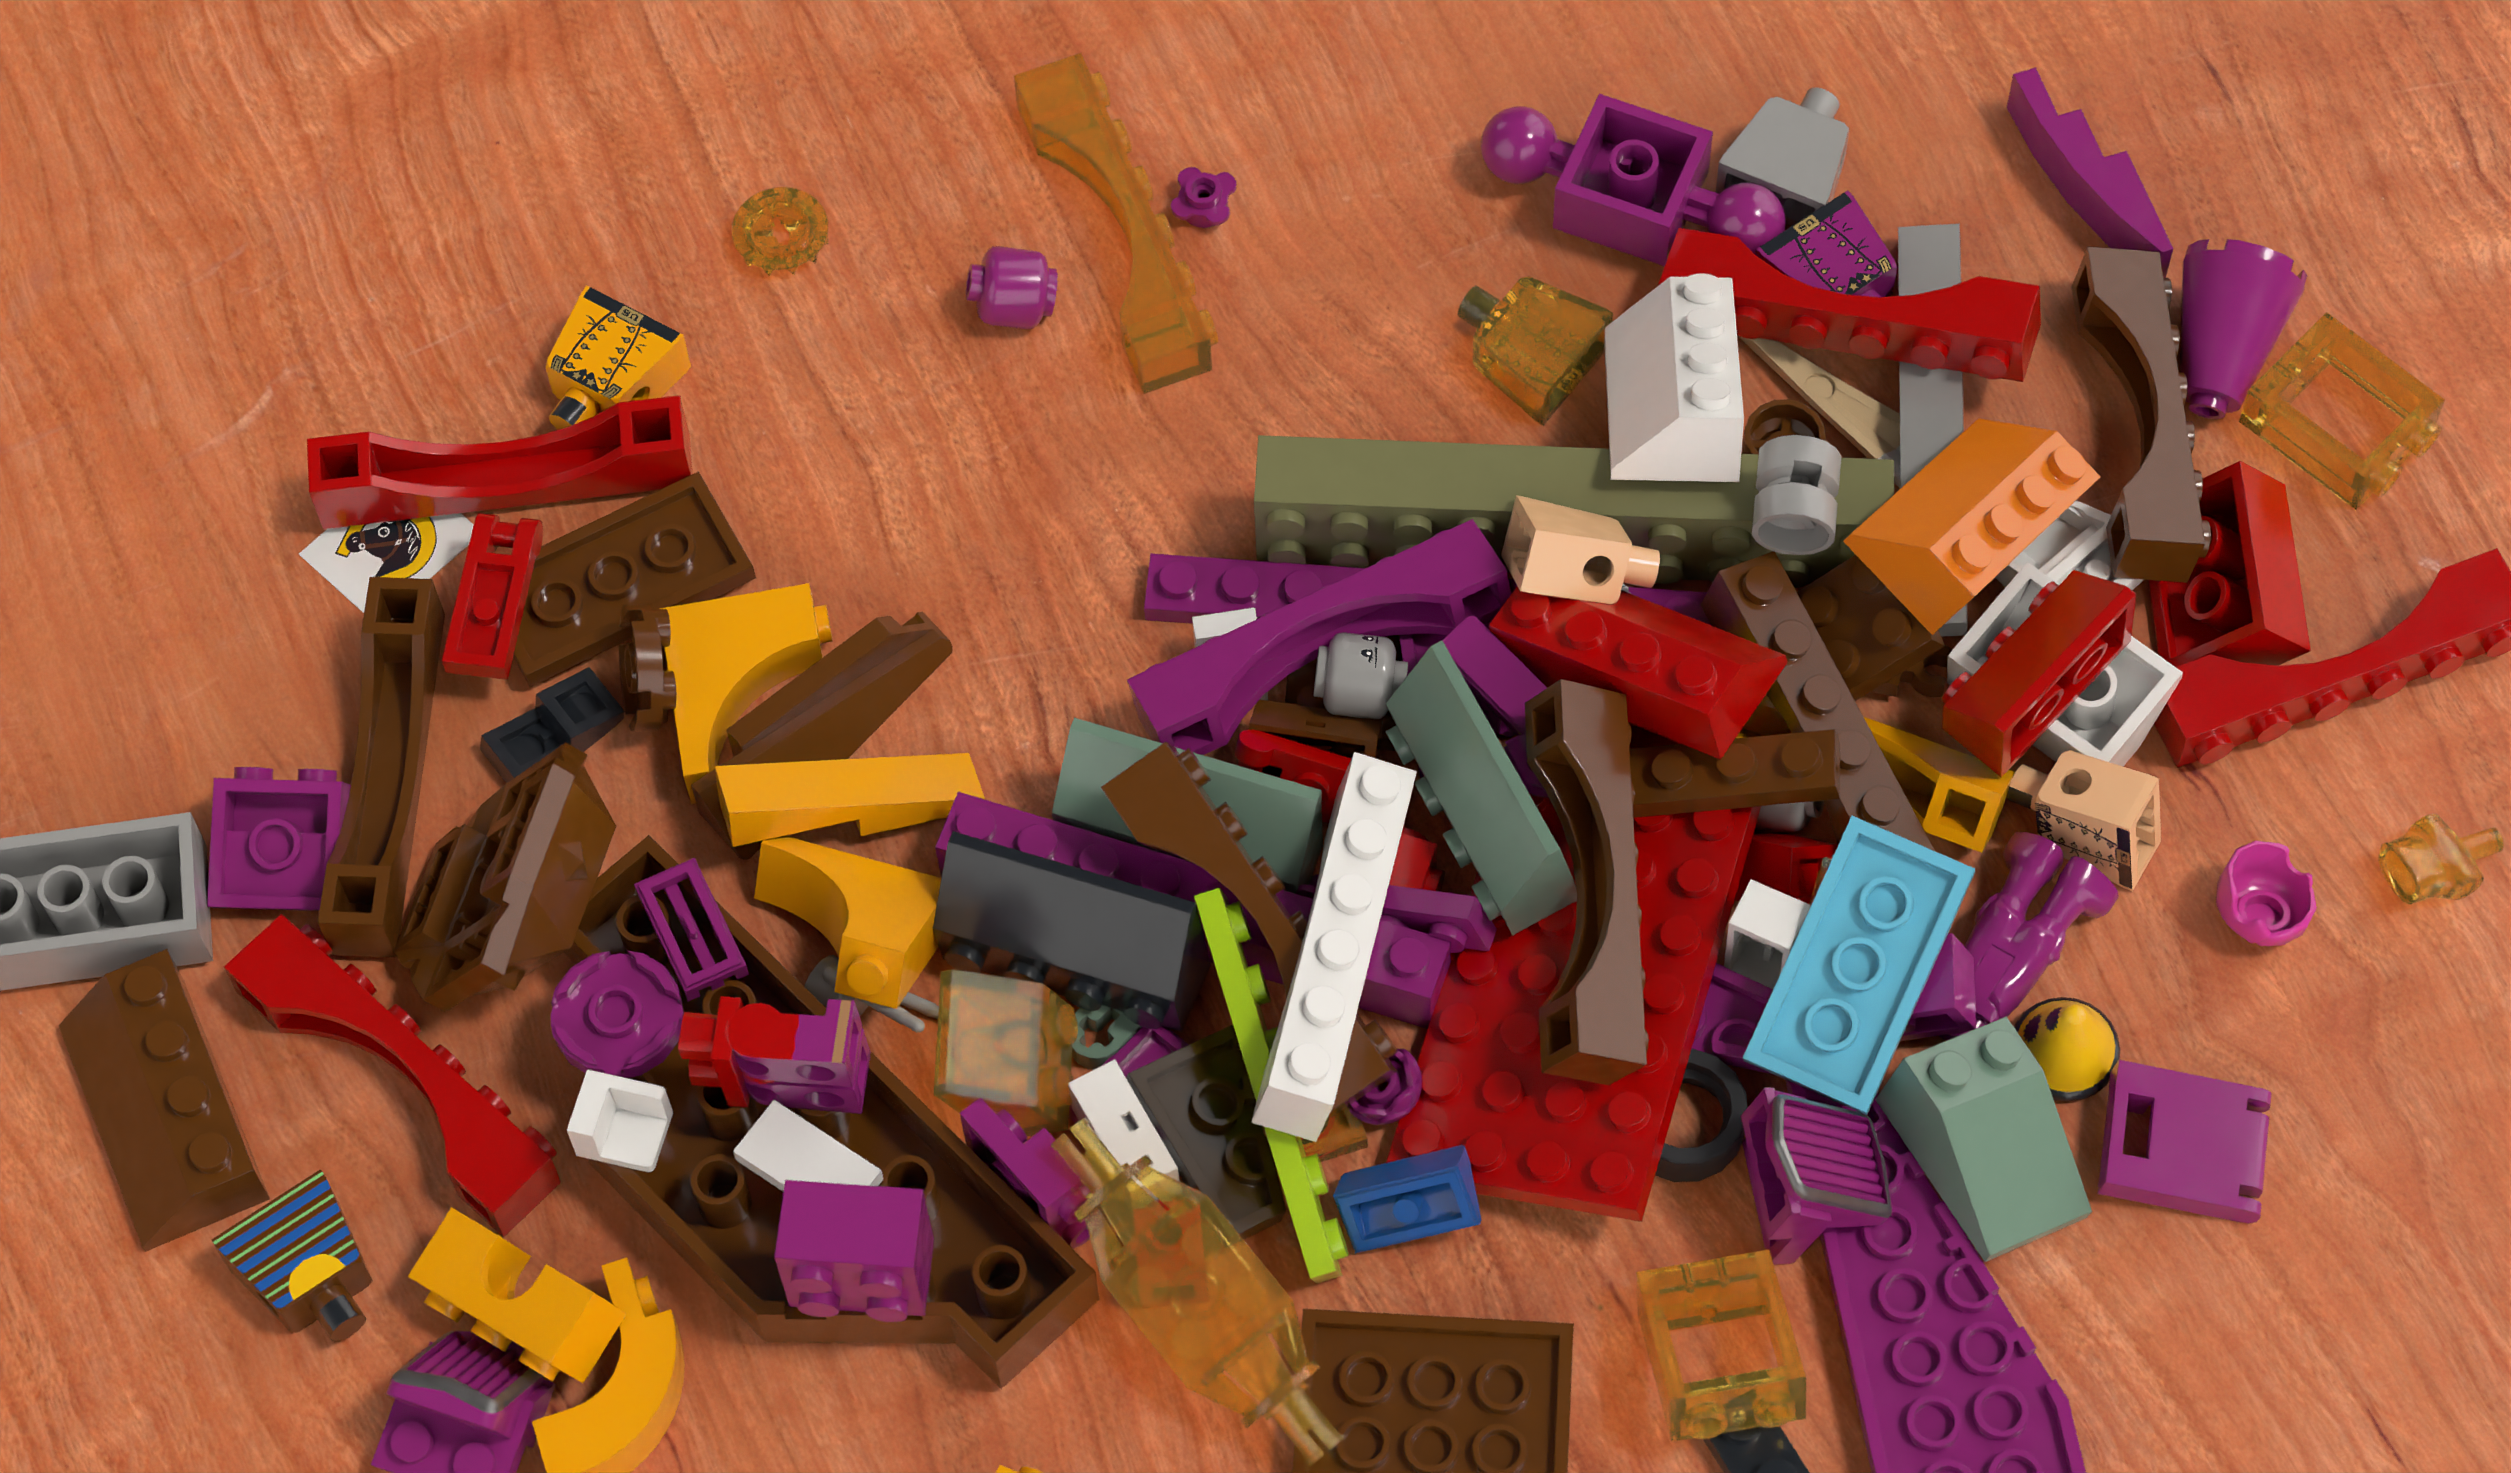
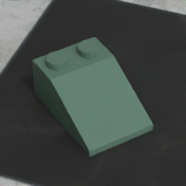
M2007 1017L1904 1058L1875 1099L1984 1262L2086 1219L2091 1214L2092 1209L2044 1070Z

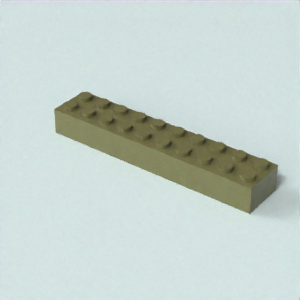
M1258 435L1254 492L1257 561L1366 568L1376 564L1383 558L1394 556L1420 544L1441 531L1452 529L1473 519L1505 566L1507 573H1510L1501 553L1516 495L1618 520L1631 540L1632 545L1659 551L1660 564L1655 583L1669 584L1680 579L1708 580L1713 582L1720 570L1770 553L1772 550H1768L1758 544L1752 536L1755 496L1759 493L1756 488L1759 454H1741L1739 482L1611 480L1610 451L1603 448ZM1841 458L1838 495L1835 497L1838 507L1834 543L1826 550L1815 554L1791 555L1775 552L1794 588H1800L1812 583L1856 555L1843 541L1894 495V460Z

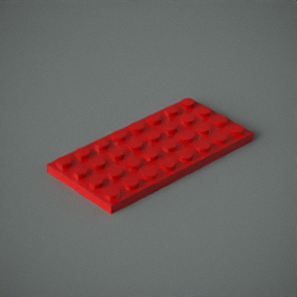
M1631 726L1629 748L1681 744L1642 727ZM1529 793L1557 842L1575 882L1572 856L1562 824L1550 799L1537 797ZM1761 806L1633 818L1634 842L1638 848V861L1636 865L1637 896L1642 913L1639 932L1641 966L1645 972L1643 1005L1645 1029L1649 1039L1646 1053L1647 1065L1610 1085L1541 1072L1539 1008L1555 989L1568 962L1576 929L1577 901L1514 935L1511 934L1500 915L1492 920L1497 930L1489 951L1464 948L1462 952L1451 953V963L1437 999L1417 1062L1422 1075L1420 1097L1412 1111L1399 1120L1386 1163L1464 1145L1470 1159L1476 1194L1642 1222ZM1476 873L1473 885L1482 881L1478 873ZM1471 889L1470 896H1476L1473 889Z

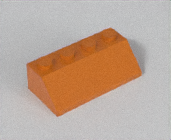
M1978 418L1856 528L1843 542L1933 635L2101 476L2058 431Z

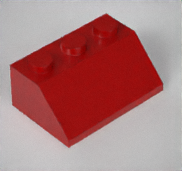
M2238 461L2202 478L2203 490L2199 503L2201 519L2209 522L2211 530L2210 546L2206 557L2198 559L2187 583L2149 580L2159 656L2174 667L2209 654L2244 663L2279 666L2310 652V641L2286 485L2242 461Z
M2073 570L2060 585L2054 581L2049 582L2031 602L2028 609L2031 615L2018 629L2014 630L2011 626H2008L2001 631L1985 653L1988 660L1973 675L1964 672L1948 687L1942 697V702L1945 704L1943 706L1942 729L1997 775L2002 777L2131 642L2136 593L2125 585Z

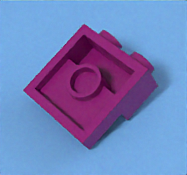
M234 767V778H214L207 907L320 911L326 864L334 850L342 828L351 785L336 781L337 771L326 769H298L297 780H273V769Z
M981 1097L960 1112L966 1145L1071 1248L1083 1245L1098 1231L1101 1226V1220L1092 1210L1098 1200V1196L1090 1186L1087 1175L1091 1172V1168L1085 1157L1073 1143L1066 1139L1059 1144L1045 1128L1027 1141L1025 1132L1009 1112L1001 1109L998 1113H995Z

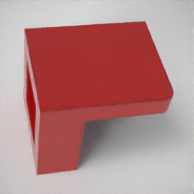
M1781 832L1753 835L1735 900H1741L1750 880H1754L1812 905L1838 844Z

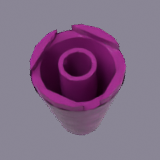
M2209 239L2198 240L2189 245L2183 259L2180 373H2185L2187 378L2186 402L2189 403V410L2201 417L2222 419L2226 413L2236 412L2241 408L2304 293L2307 274L2302 270L2296 276L2291 272L2294 260L2265 246L2241 240L2227 239L2224 250H2206Z

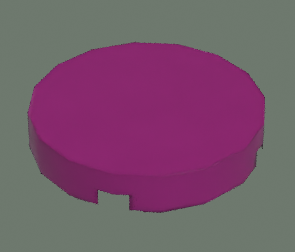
M610 951L592 954L569 969L555 988L551 1002L553 1008L550 1015L554 1040L569 1064L584 1073L588 1069L623 1078H631L643 1075L666 1059L679 1041L684 1011L678 985L664 965L644 953L627 951L628 955L621 953L611 955Z

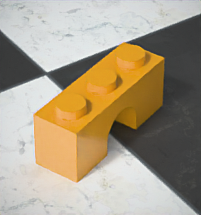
M451 1207L408 1275L409 1278L430 1290L424 1303L457 1323L465 1312L475 1317L477 1321L472 1327L471 1332L504 1352L512 1341L519 1344L525 1349L518 1361L549 1380L553 1381L561 1370L579 1382L584 1383L627 1313L547 1264L534 1284L524 1294L515 1298L516 1282L531 1256Z

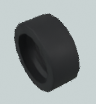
M1691 1049L1682 1083H1690L1704 1088L1715 1096L1722 1107L1723 1123L1719 1134L1711 1142L1700 1147L1677 1148L1664 1143L1655 1176L1672 1182H1699L1720 1173L1737 1156L1745 1135L1741 1115L1747 1109V1094L1736 1072L1717 1056Z

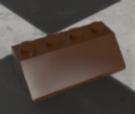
M168 949L106 973L58 1026L139 1240L146 1252L268 1201L270 1197L184 979Z

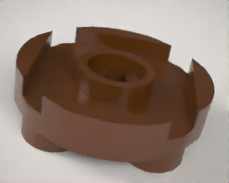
M651 603L626 604L622 606L619 627H632L631 643L619 645L620 681L625 715L635 714L629 724L632 732L659 730L661 723L668 721V709L676 708L677 700L674 672L663 671L662 647H669L671 639L668 610L654 609Z

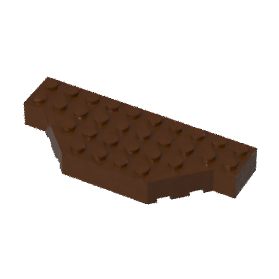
M650 835L645 837L597 878L573 945L570 949L563 952L575 965L592 954L610 951L611 955L618 953L628 955L627 951L644 953L665 966L678 985L683 1011L688 1013L718 1015L720 997L723 996L741 998L743 1006L753 1003L771 1005L783 1014L825 1016L826 1007L717 901L720 912L746 963L749 975L740 979H736L735 975L723 980L724 986L713 991L711 986L699 990V997L690 1001L687 1000L634 886L635 883L679 865ZM689 879L678 882L677 885L715 964L726 960L727 958ZM662 889L653 893L691 974L701 971L700 963L665 890ZM678 1043L662 1063L643 1075L627 1078L665 1088L673 1111L655 1169L652 1172H645L588 1159L590 1165L768 1343L956 1344L1002 1389L1100 1300L1096 1271L872 1052L870 1054L862 1114L786 1108L882 1170L883 1180L879 1186L923 1189L934 1237L925 1316L907 1315V1318L903 1321L885 1322L870 1318L866 1312L839 1310V1313L832 1317H816L800 1312L798 1307L789 1306L775 1261L783 1191L736 1161L733 1150L764 1113L768 1105L758 1103L750 1097L748 1108L728 1106L721 1087L692 1085L688 1076L689 1059H681Z

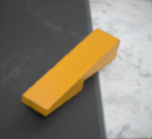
M969 753L715 766L719 802L733 847L856 820L860 835L865 836L947 818L958 792L985 799Z

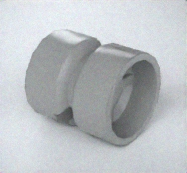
M1790 435L1769 440L1759 448L1756 488L1759 493L1755 496L1752 536L1758 544L1768 550L1782 554L1806 555L1826 550L1834 543L1838 507L1835 497L1838 495L1841 469V454L1836 447L1824 440L1811 436Z

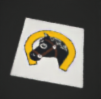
M458 513L330 528L303 549L299 555L364 613L369 577L432 578L469 545L474 524L464 515Z

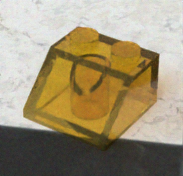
M954 969L941 971L934 1095L958 1113L981 1097L995 1113H998L1001 1109L1009 1112L1021 1126L1027 1137L1034 1136L1043 1128L1049 1133L1068 1130L1069 1105L1073 1103L1068 1088V1083L1074 1080L1071 1074L1072 1044L1078 1036V1023L1074 1008L1042 983Z

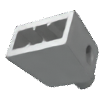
M1811 88L1807 91L1801 105L1780 97L1768 99L1720 159L1716 193L1720 194L1726 188L1739 183L1761 185L1769 189L1779 199L1785 212V224L1793 226L1832 201L1843 168L1850 129L1845 123L1833 119L1840 107L1836 96L1822 88Z

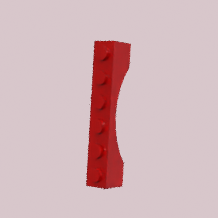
M1678 228L1658 283L1660 285L1669 277H1689L1694 274H1710L1717 278H1732L1737 335L1746 339L1761 338L1796 344L1806 349L1821 348L1856 354L1866 359L1881 358L1917 364L1926 369L1941 368L1977 374L1983 378L1993 380L2024 381L2041 326L2039 285L1977 276L1951 287L1916 295L1889 297L1848 295L1813 287L1779 272L1757 257L1738 237Z
M680 395L618 402L598 415L572 426L534 437L504 442L478 444L427 443L393 438L369 431L307 439L309 494L323 529L655 491L693 474L690 434Z
M2498 548L2440 569L2426 596L2405 620L2380 639L2349 654L2315 663L2280 666L2244 663L2209 654L2177 666L2176 668L2183 672L2182 679L2154 725L2177 768L2195 761H2199L2200 764H2210L2227 756L2235 746L2254 739L2259 743L2275 740L2284 735L2294 724L2313 717L2316 721L2331 719L2346 710L2351 703L2372 696L2374 700L2385 699L2399 692L2405 687L2407 682L2428 674L2433 679L2444 677L2457 670L2464 661L2485 653L2488 657L2503 655L2511 650V571Z
M280 914L224 966L237 994L280 1033L316 1035L351 1044L381 1058L408 1078L430 1103L439 1120L445 1140L447 1172L458 1196L501 1236L505 1237L561 1183L552 1161L557 1155L553 1146L532 1126H529L522 1132L507 1118L511 1114V1110L491 1088L483 1085L477 1091L462 1077L466 1073L465 1068L448 1049L438 1044L432 1050L417 1036L421 1033V1029L405 1010L397 1004H393L387 1010L373 997L377 992L375 986L356 966L349 964L345 969H342L329 957L333 952L332 948L313 927L305 924L299 930L284 915Z

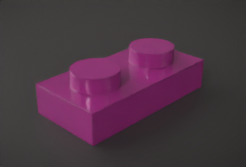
M1388 885L1380 920L1451 942V953L1462 952L1464 948L1481 951L1490 950L1497 928L1492 920H1489L1476 896Z

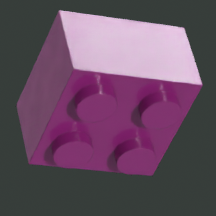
M785 1180L775 1261L789 1306L798 1307L800 1312L816 1317H832L837 1315L839 1310L866 1312L870 1318L885 1322L903 1321L907 1318V1315L925 1316L934 1237L923 1189Z

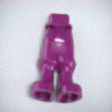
M2015 832L2003 852L2004 862L2010 870L2006 882L2000 893L1994 894L1984 903L1982 908L1976 911L1975 926L1964 945L1974 956L1976 1029L2008 1017L2019 1006L2046 968L2060 959V953L2065 943L2066 931L2080 914L2093 918L2102 917L2111 910L2119 897L2116 887L2101 871L2085 859L2072 856L2060 873L2053 891L2039 914L2030 921H2026L2025 915L2028 906L2038 891L2055 877L2063 864V851L2056 843L2045 837L2028 832ZM1967 1032L1940 1035L1939 1037L1948 1041Z

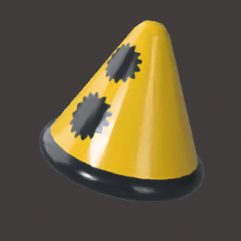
M2050 998L2030 1007L2014 1025L2015 1030L2044 1070L2054 1100L2066 1102L2083 1100L2097 1094L2110 1082V1072L2118 1060H2120L2118 1034L2106 1015L2092 1004L2076 998Z

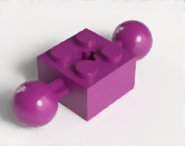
M1602 94L1598 95L1575 145L1558 140L1556 131L1549 119L1539 111L1524 106L1510 107L1498 112L1487 123L1482 134L1481 153L1488 169L1501 180L1513 184H1525L1541 178L1546 173L1560 177L1555 187L1554 229L1662 266L1666 264L1678 228H1684L1686 221L1707 227L1709 233L1738 237L1755 255L1757 248L1785 230L1784 209L1779 199L1769 189L1754 183L1735 184L1726 188L1720 194L1702 188L1709 173L1713 131Z

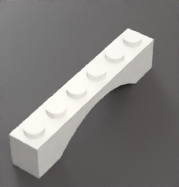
M1354 752L1336 794L1323 844L1320 872L1306 932L1284 1010L1266 1064L1252 1123L1316 1142L1334 1106L1417 771Z

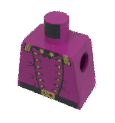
M1848 190L1756 249V256L1787 276L1813 287L1848 295L1889 297L1893 294L1897 271L1895 260L1854 196Z

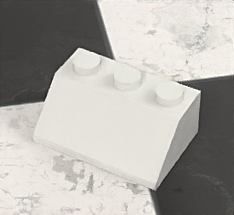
M2027 562L1948 655L1947 683L1951 685L1964 672L1973 675L1988 660L1985 653L1997 635L2008 626L2017 630L2031 615L2028 609L2033 599L2043 587L2054 580ZM2131 636V642L2040 736L2033 746L2055 762H2057L2061 753L2071 750L2124 766L2141 746L2182 679L2183 672Z

